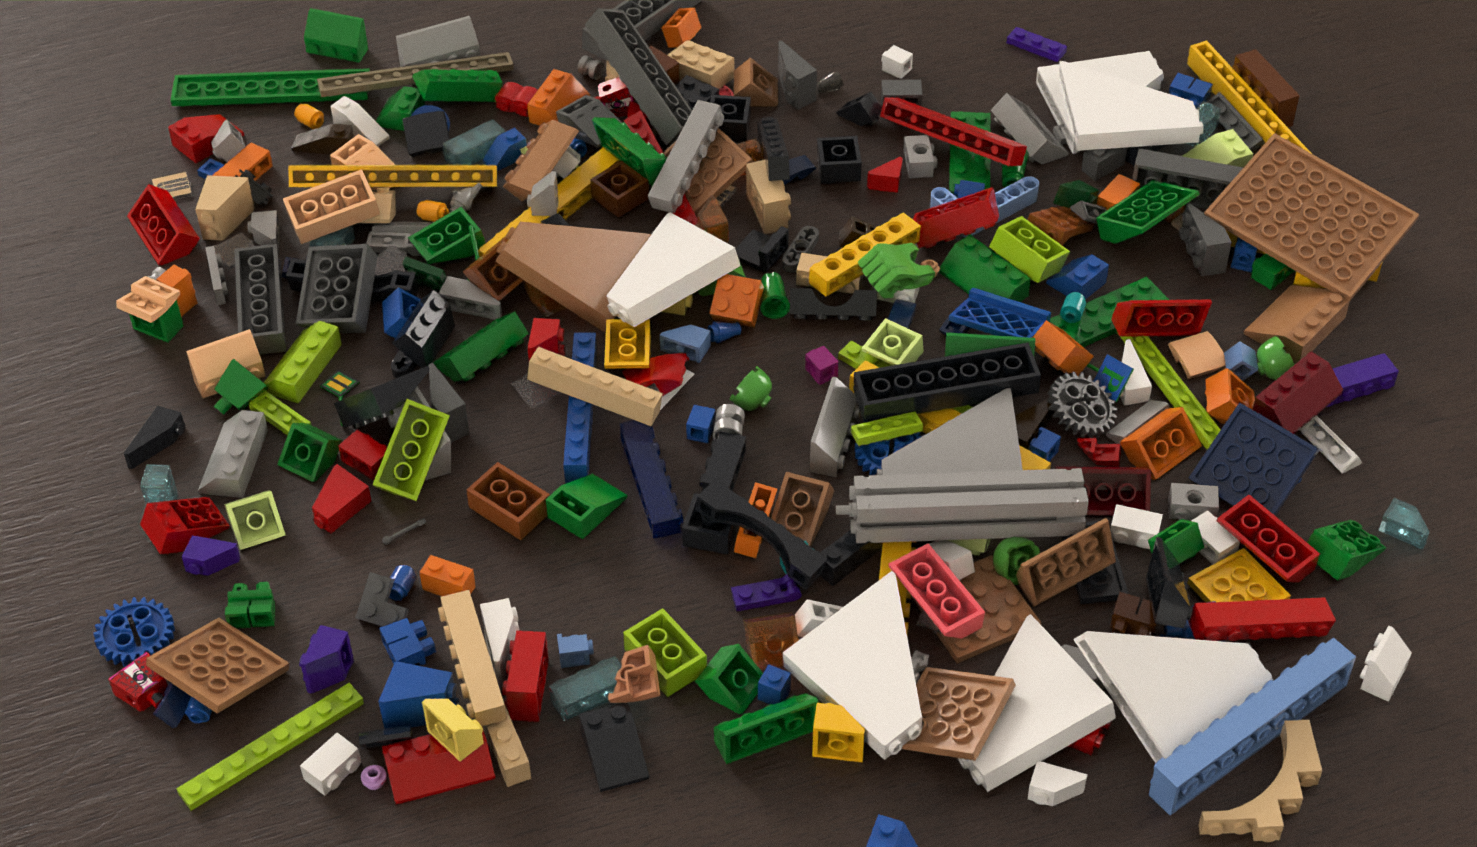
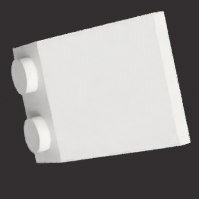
M509 598L480 604L484 635L500 690H502L503 681L508 676L506 675L507 660L512 658L509 652L510 641L515 640L516 630L520 631L518 622H516L518 621L516 607L511 608Z

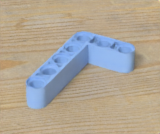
M1031 176L1024 177L995 193L999 212L997 222L1037 201L1038 179ZM934 188L931 191L930 208L958 198L946 188ZM984 227L976 229V231L970 235L973 236L979 233L980 231L984 230ZM963 233V234H960L959 236L965 238V237L968 236V235H964V233Z

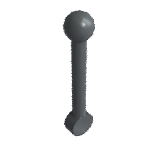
M425 518L418 520L416 523L391 536H384L382 539L383 543L389 545L393 539L425 524Z

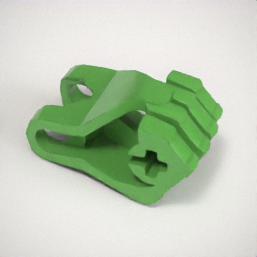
M879 243L858 261L870 284L884 299L893 298L894 293L898 290L902 291L904 289L926 286L935 277V272L930 265L914 263L919 251L914 243L901 245Z

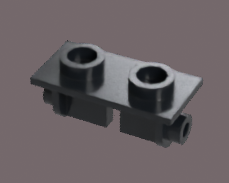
M240 169V177H248L250 188L253 190L251 192L253 200L259 206H265L269 201L266 197L268 195L270 197L273 196L270 193L272 189L263 182L261 184L257 183L254 180L256 176L247 169L244 172Z

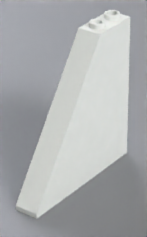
M1150 51L1071 62V64L1158 91L1161 87V81L1164 79L1163 71L1159 69L1157 61L1152 57ZM1059 64L1038 67L1036 84L1057 125L1065 124L1066 127H1062L1061 132L1063 136L1065 135L1072 154L1079 151H1077L1058 78Z
M1059 62L1058 78L1077 151L1199 142L1200 134H1203V123L1199 122V110L1195 109L1193 101L1068 62Z
M669 212L607 294L608 309L613 316H617L624 323L626 322L635 327L741 266L736 249Z
M891 571L783 652L784 667L822 703L843 706L865 729L864 741L884 760L890 755L897 754L904 744L909 740L916 739L922 731V714L896 575Z
M1030 614L1024 620L994 675L1013 678L1016 686L976 761L958 758L964 769L968 768L971 771V776L977 785L982 784L988 792L1034 766L1037 761L1048 758L1114 720L1116 716L1113 701Z
M1087 631L1073 639L1155 763L1161 758L1166 759L1172 755L1179 745H1186L1197 732H1204L1215 719H1222L1233 706H1240L1251 693H1258L1269 680H1273L1271 673L1265 669L1259 660L1256 651L1247 643Z

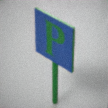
M1108 354L1100 369L1090 363L1086 366L1097 372L1093 382L1099 380L1098 385L1100 387L1106 386L1105 393H1111L1112 395L1109 399L1115 400L1117 403L1134 368Z

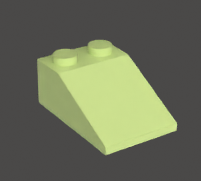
M1231 129L1214 134L1182 156L1244 168L1252 159L1253 153L1237 133Z

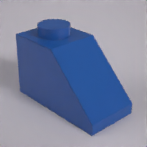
M516 128L498 135L484 156L483 162L486 165H496L497 171L515 163L522 154L520 149L527 146L526 138Z

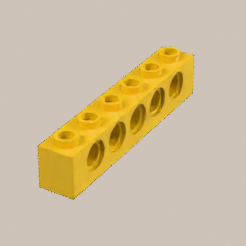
M905 213L891 218L873 231L862 235L856 241L845 245L834 254H830L822 261L813 264L809 270V284L827 297L864 274L858 261L875 245L879 243L892 245L915 244L919 241L921 226Z

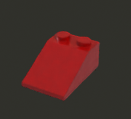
M220 114L185 117L168 127L172 145L197 164L214 154L211 142L226 118ZM232 124L238 131L241 132V135H242V137H243V136H244V132L241 131V130H240L238 127H236L234 124Z

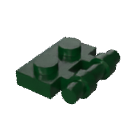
M405 257L402 263L406 272H414L416 274L419 286L430 287L435 292L441 290L447 278L443 269L409 257Z

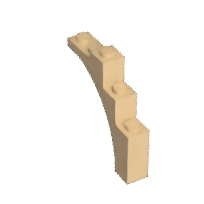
M1310 720L1284 721L1280 733L1283 763L1275 780L1259 796L1239 807L1227 811L1202 812L1198 825L1200 835L1209 834L1216 836L1223 833L1245 834L1252 832L1254 841L1273 842L1280 840L1284 827L1281 813L1293 814L1299 812L1303 801L1300 786L1310 787L1318 785L1322 773Z

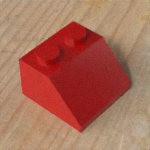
M533 319L528 343L529 361L538 347L565 357V345L562 344L564 341V328H560V319Z

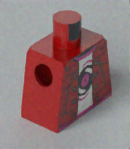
M617 77L599 84V96L593 98L599 99L616 117L628 116L629 101L635 102V99L630 95L625 83Z
M148 652L108 679L113 694L138 711H144L151 705L157 708L165 695L163 693L168 686L165 678L146 666V658L150 656Z

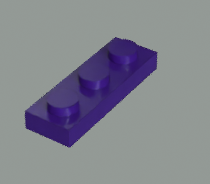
M1015 27L1007 37L1008 44L1058 62L1067 51L1066 45Z

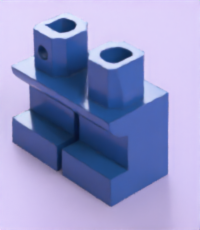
M1177 73L1170 85L1169 94L1193 101L1195 109L1201 112L1204 103L1211 97L1213 84L1199 79L1194 81L1193 77Z
M405 618L379 628L382 643L393 665L395 661L412 665L419 662V664L424 665L426 664L425 657L436 652L435 644L431 637L421 641L418 640V638L427 635V630L422 620L410 624L408 619Z

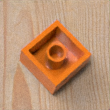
M730 274L717 279L709 313L712 319L727 323L738 322L742 326L755 328L764 290L761 280Z
M1047 320L1032 337L1035 338V351L1042 357H1046L1049 360V364L1057 370L1060 369L1063 373L1075 372L1078 376L1094 357L1068 333Z

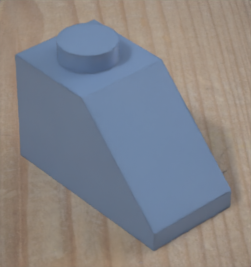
M691 324L661 332L660 334L661 351L670 354L686 353L689 360L698 363L701 362L711 346L710 331Z

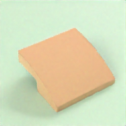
M145 276L131 284V292L117 300V308L152 323L172 306L179 297L180 291Z
M1208 331L1168 343L1176 363H1181L1188 379L1226 368L1224 353Z

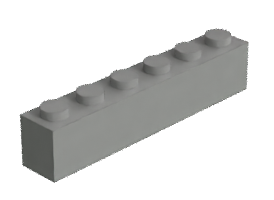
M697 100L648 194L652 208L675 213L677 207L681 205L683 195L690 188L691 180L694 174L698 172L702 158H705L707 155L708 147L714 141L718 127L723 124L724 115L720 105Z

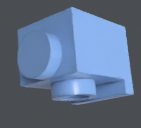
M562 633L557 634L561 668L590 664L589 655L594 654L592 640H587V634L571 635L569 637H562Z

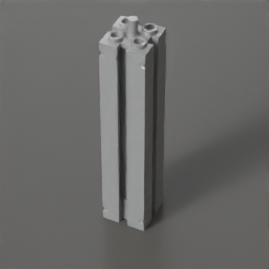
M1073 468L1071 470L1044 469L869 475V477L854 476V485L849 486V498L853 502L849 503V505H837L836 515H849V517L854 518L850 520L851 534L856 536V543H866L867 541L881 543L996 539L1014 536L1053 537L1075 535L1084 530L1086 524L1085 515H1087L1089 501L1086 488L1083 487L1084 478L1081 468Z

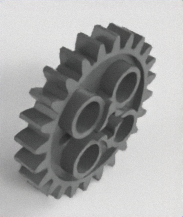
M1072 372L1070 375L1065 373L1054 381L1048 392L1050 397L1047 401L1052 403L1049 409L1055 411L1053 417L1060 418L1058 424L1065 423L1066 431L1071 428L1073 429V435L1080 432L1082 438L1087 434L1089 438H1093L1095 435L1100 437L1102 434H1106L1117 418L1114 414L1117 408L1113 407L1115 400L1109 399L1112 394L1105 393L1106 386L1100 387L1098 385L1099 380L1093 382L1091 375L1086 379L1082 372L1078 376L1075 372Z

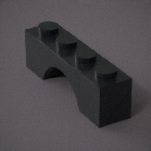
M790 288V314H794V318L807 319V314L816 315V319H828L829 315H837V320H850V316H859V320H872V316H876V290H855L849 301L843 305L827 306L816 298L812 289Z

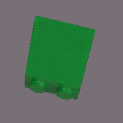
M462 207L408 237V240L428 264L474 255L469 231L470 225L473 226L478 250L482 245L486 244L481 229Z

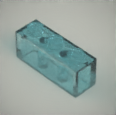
M492 119L444 142V158L451 165H472L482 160L497 136L506 131Z
M616 656L604 659L598 664L582 669L565 679L557 680L549 686L550 700L563 721L609 701L608 695L614 692L617 684L615 680L616 674L622 667Z

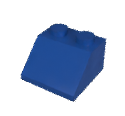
M1093 254L1073 259L1060 272L1049 278L1046 284L1065 296L1072 292H1079L1086 300L1106 283L1109 264Z
M399 287L382 302L384 333L396 338L421 299Z

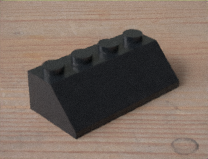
M1156 537L1146 575V584L1154 621L1156 624L1184 628L1186 620H1190L1192 616V606L1189 605L1190 595L1186 593L1187 584L1184 583V573L1181 572L1179 562L1162 538Z

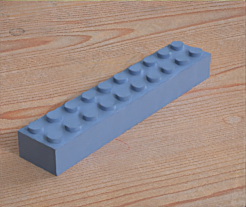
M1332 638L1327 643L1322 642L1312 654L1301 657L1294 667L1286 668L1276 680H1269L1262 690L1258 693H1251L1240 706H1233L1222 719H1215L1204 732H1197L1186 745H1179L1172 755L1166 759L1161 758L1153 767L1154 773L1150 781L1149 796L1171 816L1278 737L1284 721L1301 720L1346 687L1356 656L1335 638Z

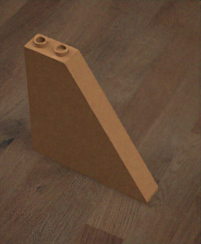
M520 221L516 228H510L505 236L508 239L507 242L503 241L496 252L499 253L496 262L605 332L606 320L615 319L616 317L608 309L607 294L652 234Z

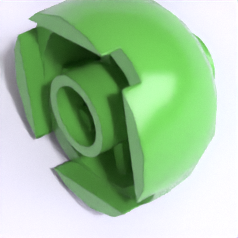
M1277 336L1264 342L1258 348L1256 354L1258 361L1257 371L1261 376L1265 374L1273 381L1277 380L1295 365L1290 354L1286 353L1283 349L1285 346Z
M756 366L755 371L752 370L736 388L739 391L736 396L732 394L729 400L747 411L755 410L759 406L764 408L772 399L769 396L772 390V382L768 375Z
M1014 536L1005 538L994 551L993 566L999 576L1007 580L1010 579L1014 585H1019L1016 576L1019 567L1025 561L1040 554V550L1034 542L1025 537Z

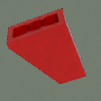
M336 464L312 506L314 523L320 529L324 528L332 534L372 501L369 486Z

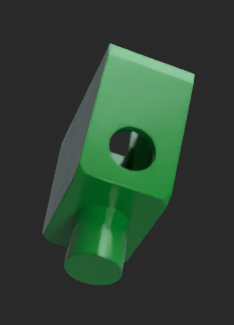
M232 359L214 389L222 396L214 407L223 415L232 405L240 411L244 410L249 406V402L264 391H267L268 387L235 359Z

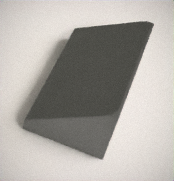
M1079 201L1070 207L1083 220L1096 224V217L1107 211L1105 207L1084 201Z

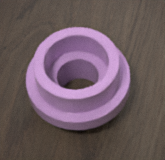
M379 765L368 766L361 773L362 784L371 790L381 788L387 778L385 769Z

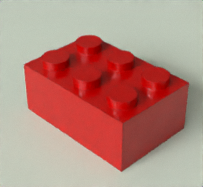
M516 630L515 640L510 641L509 652L512 658L507 660L506 663L508 681L504 680L502 686V695L505 696L504 704L511 720L539 722L549 666L546 632Z

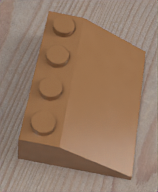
M1291 285L1244 330L1243 334L1261 344L1277 336L1285 347L1283 349L1285 352L1289 353L1293 362L1297 363L1309 352L1313 351L1345 319L1350 302L1339 293H1333L1328 289Z
M1105 518L1021 564L1016 573L1019 588L1033 607L1116 562L1109 521Z

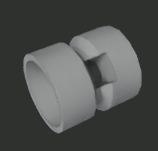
M724 404L717 409L713 430L714 440H717L719 432L742 436L745 413L741 407L733 404Z

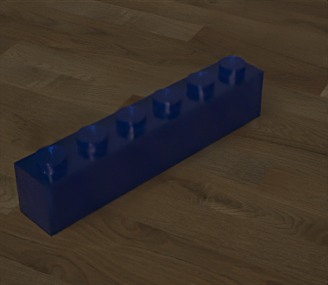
M636 420L619 423L620 439L653 539L680 533V523H683L681 509L677 510L676 494L670 491L672 489L671 479L669 475L665 476L666 466L664 459L659 458L660 448L658 442L654 443L653 441L655 439L653 427Z

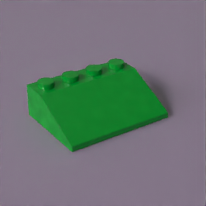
M1152 180L1096 217L1100 238L1111 243H1119L1142 234L1200 195L1197 190Z

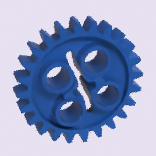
M920 432L896 437L893 453L922 437ZM882 440L861 446L855 443V459H858V466L863 465V472L870 470L869 475L877 474V469H881V460L889 456L890 440Z
M134 597L129 604L126 600H123V606L113 604L115 610L106 609L107 617L100 616L101 624H95L97 631L94 632V641L100 655H104L106 661L112 659L114 665L122 661L124 667L146 652L151 656L162 650V647L170 645L169 640L174 639V620L172 615H170L169 609H164L163 603L156 605L155 599L147 603L145 597L140 602H137ZM129 617L133 618L141 642L140 647L136 645L128 621Z

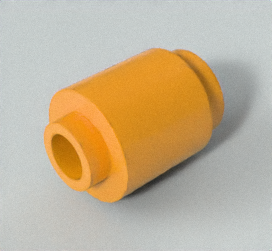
M300 104L295 109L294 116L297 118V121L313 130L321 127L324 123L323 112L308 104Z
M425 200L421 201L417 206L418 217L425 221L435 222L449 214L445 203Z

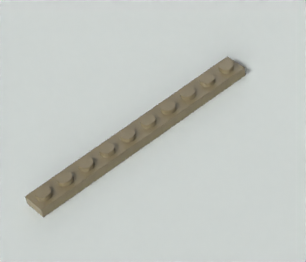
M509 52L319 78L317 79V85L321 97H330L415 84L412 78L413 74L421 70L472 69L476 71L493 70L505 72L513 70V62Z

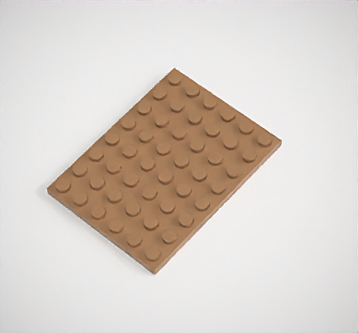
M1275 133L1204 212L1205 215L1223 226L1228 232L1329 291L1339 293L1349 302L1419 217V214Z

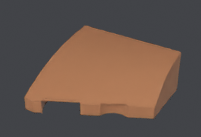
M649 645L625 652L621 661L622 667L615 677L617 681L614 692L608 695L610 703L636 702L660 696L656 657Z

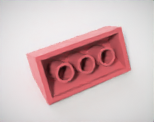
M929 543L889 563V568L895 573L944 636L963 639L982 628L985 611Z

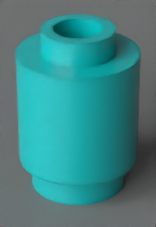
M1072 292L1067 295L1060 311L1061 318L1068 323L1080 321L1086 306L1085 297L1079 292Z

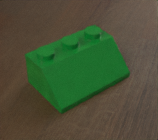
M310 8L304 33L306 52L360 63L368 50L364 18Z

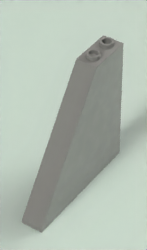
M1011 388L1002 390L882 459L881 469H877V475L1023 470Z

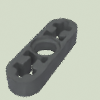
M805 226L800 230L783 256L782 267L785 271L790 273L796 272L801 253L811 254L819 241V231L816 227ZM803 247L806 250L797 251L796 248Z

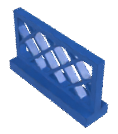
M972 288L969 291V297L949 315V321L992 335L1024 337L1021 335H1027L1029 338L1035 335L1046 320L1050 322L1051 312L976 288Z

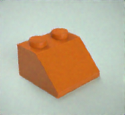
M1228 368L1205 379L1206 411L1210 417H1214L1221 424L1227 422L1239 402L1253 409L1255 401L1254 390Z

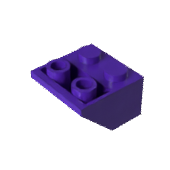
M320 625L317 633L312 635L310 646L307 652L302 654L299 662L307 692L311 694L344 681L354 662L348 632Z

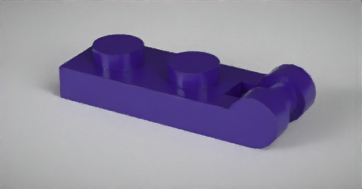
M785 575L779 579L731 587V594L737 612L796 601L802 596L800 588L796 586L797 583L789 578L788 575Z

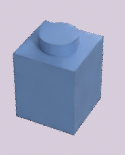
M1241 341L1224 352L1226 368L1231 370L1242 381L1258 370L1255 350Z

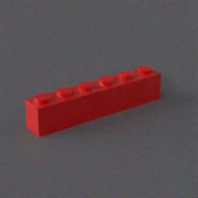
M1326 598L1195 603L1192 608L1191 619L1188 620L1195 639L1209 641L1279 639L1283 637L1301 638L1304 636L1322 637L1329 633L1336 622Z

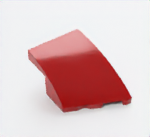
M686 353L660 355L650 358L649 368H626L622 373L626 380L644 387H649L655 383L660 393H663L662 396L682 385L683 375L686 372L684 365L686 361H689V357Z

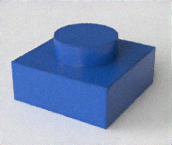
M209 159L197 170L198 175L206 179L207 175L212 176L225 164Z

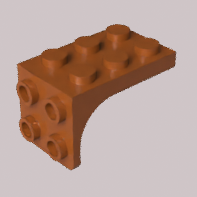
M1063 206L1051 207L1030 213L1027 219L1062 246L1070 237L1092 231L1095 224L1083 220L1076 213L1072 212L1070 208Z

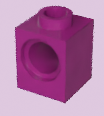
M825 346L806 353L805 369L821 385L830 381L832 377H838V360Z

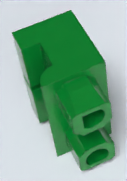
M259 582L256 584V590H248L247 585L244 583L234 584L233 590L228 592V607L225 608L227 623L236 629L250 628L251 622L253 628L275 626V601L269 582Z

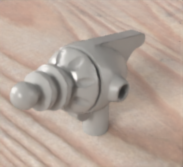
M477 183L472 188L467 187L462 190L456 187L452 188L451 194L453 197L450 202L451 208L449 212L451 213L459 207H462L465 212L470 210L472 201L482 185Z

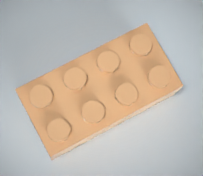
M362 169L283 198L287 213L301 244L380 215L376 199Z

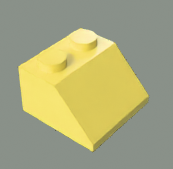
M425 699L422 701L427 731L459 761L484 744L482 726L477 720H471L459 704L455 705L449 699Z

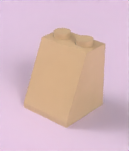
M207 175L195 209L203 240L223 241L254 211L248 177Z

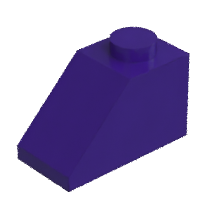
M192 535L182 555V560L186 572L209 576L239 562L240 554L237 543Z

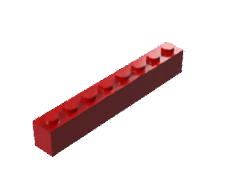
M884 98L880 114L882 118L1007 166H1022L1027 149L1026 145L901 98Z

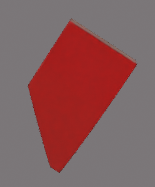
M1077 438L1078 446L1096 465L1119 467L1121 457L1120 444H1098L1097 438Z

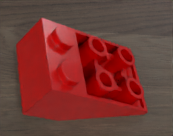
M210 497L147 503L140 523L160 554L184 551L192 535L210 538L230 527Z

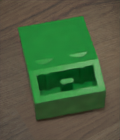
M590 474L561 485L546 499L547 517L583 540L627 499L628 495L596 475Z
M1347 520L1315 529L1307 541L1310 546L1320 553L1317 565L1337 581L1350 577L1386 549L1380 543L1379 538L1368 534L1362 529L1361 524L1354 520Z

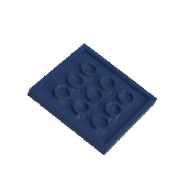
M1239 402L1189 476V480L1197 485L1218 486V498L1231 506H1234L1250 494L1276 516L1319 452V449Z

